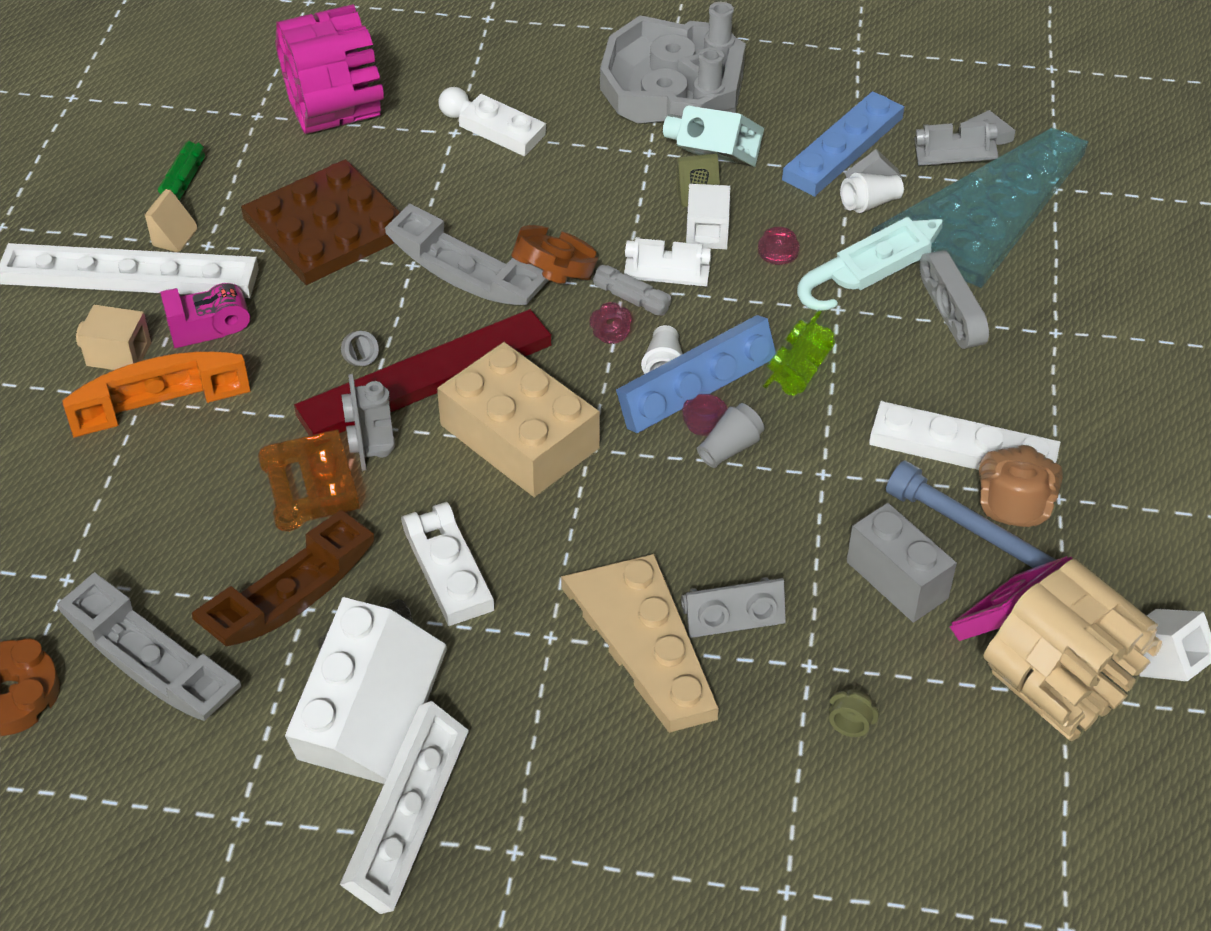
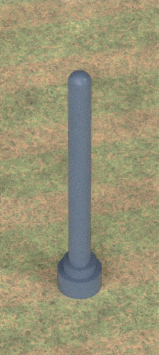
M906 460L897 466L887 483L886 492L902 502L906 499L911 502L918 500L1032 568L1056 560L928 485V479L922 476V470Z

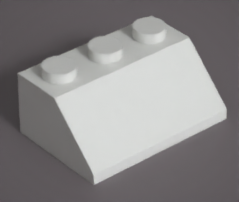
M343 597L285 734L297 760L384 784L419 705L427 703L447 651L446 644L391 609Z

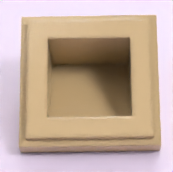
M165 189L145 214L151 243L155 247L180 252L197 230V224L171 190Z

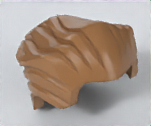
M1029 445L988 452L979 465L981 482L980 503L983 511L992 520L1008 525L1031 527L1043 523L1050 518L1054 508L1053 503L1058 498L1063 479L1062 467Z

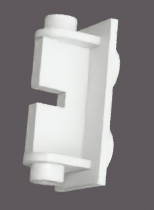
M636 237L635 241L627 240L625 274L643 281L707 286L711 263V248H703V243L673 242L672 251H664L665 241L641 239L640 237Z

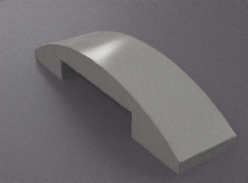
M410 203L385 227L386 234L394 243L421 266L453 286L487 300L504 304L527 305L549 281L543 277V270L531 264L519 262L514 258L505 264L444 233V220Z
M95 572L57 603L58 609L69 622L120 670L164 702L194 718L205 721L241 687L238 679L206 655L202 654L196 658L133 611L130 598Z

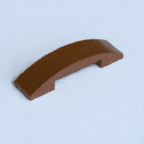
M339 510L305 534L306 548L241 593L232 586H229L193 611L192 619L225 646L237 645L263 636L295 618L331 590L365 554L374 542V533L343 510Z

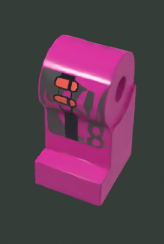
M221 283L213 286L209 291L179 296L178 288L160 291L174 348L237 333L247 327L250 322V314L243 292L235 284Z

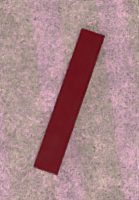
M528 309L355 379L354 386H366V384L372 381L382 383L389 391L390 412H393L438 393L437 388L503 342L525 357L552 346L551 334L531 309ZM349 382L294 404L295 414L314 444L347 431L346 426L355 425V421L345 422L342 395L351 393Z

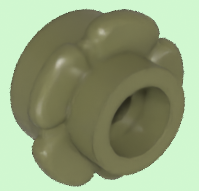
M854 689L845 692L840 691L835 693L830 699L832 704L829 708L830 724L843 735L849 737L864 736L869 731L870 725L876 724L878 721V709L872 706L871 698L862 691Z

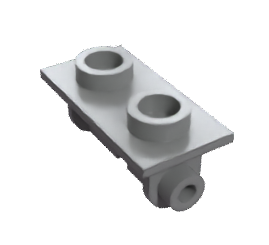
M988 119L984 121L960 123V133L953 134L952 123L923 125V129H916L915 137L918 166L998 159L995 140L998 137L997 123H989Z
M348 374L351 393L342 395L345 422L355 421V425L346 426L350 453L359 452L361 469L364 471L366 470L365 457L377 456L383 458L388 456L395 447L389 406V391L382 383L377 381L369 382L366 386L355 387L353 374Z
M768 577L761 578V582L701 591L691 588L689 592L681 595L682 610L684 614H687L689 638L786 623L783 578L769 580Z

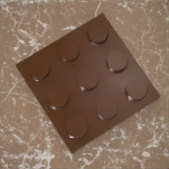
M346 159L241 206L243 219L305 285L311 284L394 244V241L386 234L385 227L400 213Z

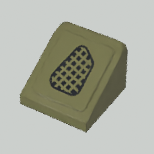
M717 153L677 157L676 190L682 207H688L689 184L720 185Z

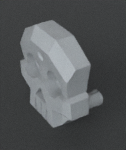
M727 2L711 4L709 23L688 21L684 25L639 15L611 34L600 67V90L617 114L636 123L665 121L668 114L682 116L686 106L736 113L743 80L746 43L736 38L731 32L733 6Z

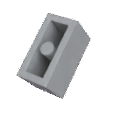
M886 503L852 525L847 563L913 623L949 598L957 562L889 503Z

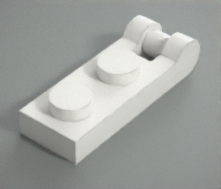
M444 502L433 506V511L419 516L416 512L402 516L401 520L405 535L448 626L494 611V599L455 522L449 503ZM439 529L441 535L427 539L425 533Z

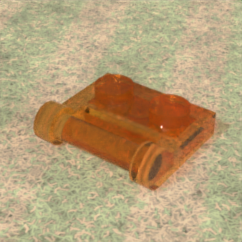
M338 430L271 444L262 448L258 453L260 467L268 475L276 506L273 511L275 525L279 530L292 531L299 528L305 521L334 515L339 510L347 512L360 509L357 491ZM298 462L307 494L306 498L297 500L293 499L285 469L288 464Z

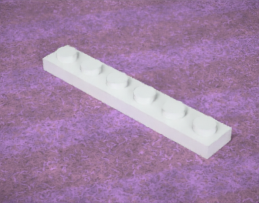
M8 243L0 261V284L160 293V291L178 288L179 294L190 295L209 291L213 286L221 283H231L241 288L244 298H251L259 268L257 257Z

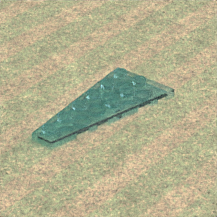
M1050 128L998 159L993 160L874 227L871 235L906 217H909L912 221L942 219V229L931 245V252L946 250L964 280L982 288L1085 155L1088 141L1073 136L1069 132Z

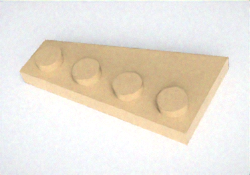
M654 554L561 576V588L570 600H575L583 611L585 621L593 631L597 630L608 644L611 656L619 666L623 664L634 679L635 688L669 733L718 720L719 708Z

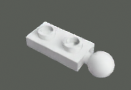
M449 87L439 96L438 103L441 112L450 118L459 117L460 127L522 156H526L545 136L546 123L483 94H480L471 102L464 90L458 87Z

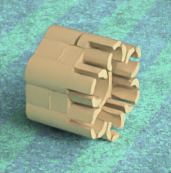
M1072 559L1060 569L1048 575L1040 583L1033 585L1020 597L996 636L987 646L984 659L988 662L989 667L992 669V674L1069 741H1073L1079 738L1081 734L1077 726L1086 731L1097 720L1099 715L1101 717L1107 715L1111 708L1115 709L1128 696L1101 672L1105 673L1126 692L1130 691L1136 681L1132 676L1139 675L1151 663L1143 655L1148 652L1151 656H1156L1161 649L1162 641L1155 636L1157 623L1078 560Z

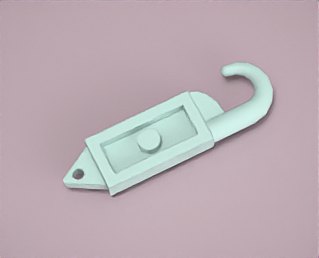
M906 217L838 252L836 258L816 267L801 278L797 286V295L801 303L809 309L817 311L829 310L837 306V300L822 301L815 299L811 294L814 287L829 279H833L844 288L862 290L920 260L923 254L931 253V245L942 229L943 220L912 221L909 217Z

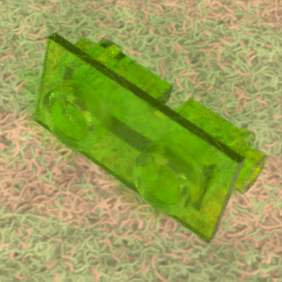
M818 310L808 323L800 319L787 335L785 340L791 344L788 350L781 346L766 366L772 373L763 385L765 389L775 380L782 385L783 391L788 395L794 396L797 393L804 392L817 371V367L820 366L835 345L833 331L816 323L822 311Z

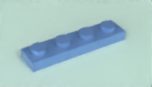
M872 91L783 168L782 180L815 197L903 119L904 106Z
M756 315L616 389L627 429L639 433L777 358L768 318Z

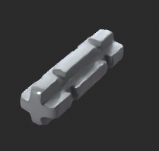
M600 265L593 277L595 286L605 291L609 290L612 294L638 307L642 306L645 310L655 315H665L672 301L669 294L659 289H653V286L628 274H622L619 270L609 265Z

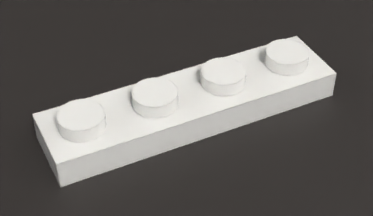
M881 401L871 431L869 445L979 470L980 462L988 452L1012 447L1017 448V446L1029 445L1035 448L1037 452L1042 453L1046 458L1056 463L1060 441Z
M433 701L419 705L340 883L343 888L379 914L391 912L395 909L469 731Z

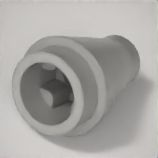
M741 403L737 407H729L707 438L697 447V452L707 465L716 468L721 462L759 442L760 434L765 429L759 415L746 404Z

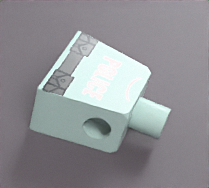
M686 106L682 116L667 115L663 125V135L665 138L677 140V146L693 154L706 155L717 153L719 160L752 167L756 166L764 128L742 114Z

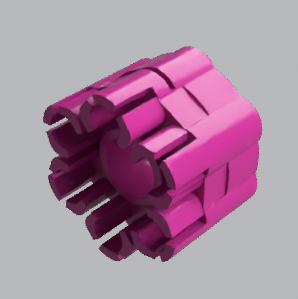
M354 4L314 13V16L308 14L276 22V51L289 102L304 134L338 127L340 123L346 125L381 115L380 100L384 99L382 84L370 87L368 85L369 82L380 80L377 67L374 65L360 69L361 65L375 62V55L372 48L359 52L356 50L357 48L373 44L368 29L361 24Z

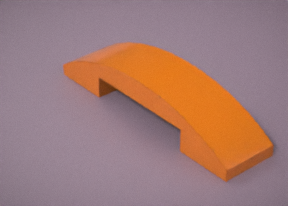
M188 352L155 357L118 368L83 385L62 400L74 438L117 427L118 422L115 414L201 391L204 392L207 403L251 391L243 355L227 352Z

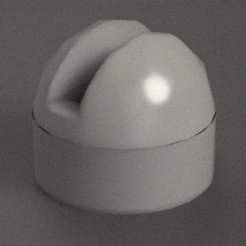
M366 331L349 333L341 344L343 358L353 366L369 365L376 359L379 351L376 338ZM354 338L359 353L362 356L360 360H357L351 340Z

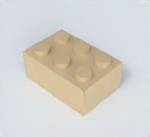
M505 342L437 388L441 426L533 497H536L600 448V411Z

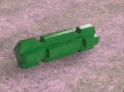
M185 142L179 152L180 154L177 155L165 175L166 178L163 179L158 187L160 194L167 189L171 190L178 200L181 199L184 190L188 187L198 166L205 157V153L202 151L204 147L201 143Z

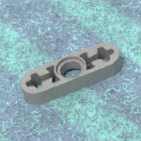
M946 250L923 254L920 259V273L923 284L957 344L962 349L985 345L989 338L987 318L950 254Z

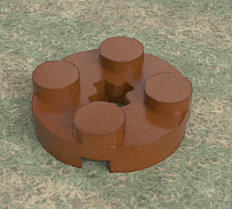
M526 225L520 228L511 254L515 260L543 269V277L556 283H566L568 277L582 280L591 279L598 257L595 258L597 252L588 243L562 231L559 238L548 236L546 234L549 227Z
M23 639L20 641L9 640L0 642V684L6 681L18 682L10 685L9 693L0 694V736L12 735L29 729L39 721L37 715L45 709L47 704H49L51 709L58 698L60 690L58 673L51 657L43 651L41 644L37 640Z

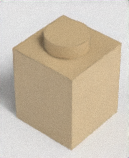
M93 305L86 320L79 324L76 333L77 345L82 349L86 366L116 370L143 361L151 345L145 315L142 311Z

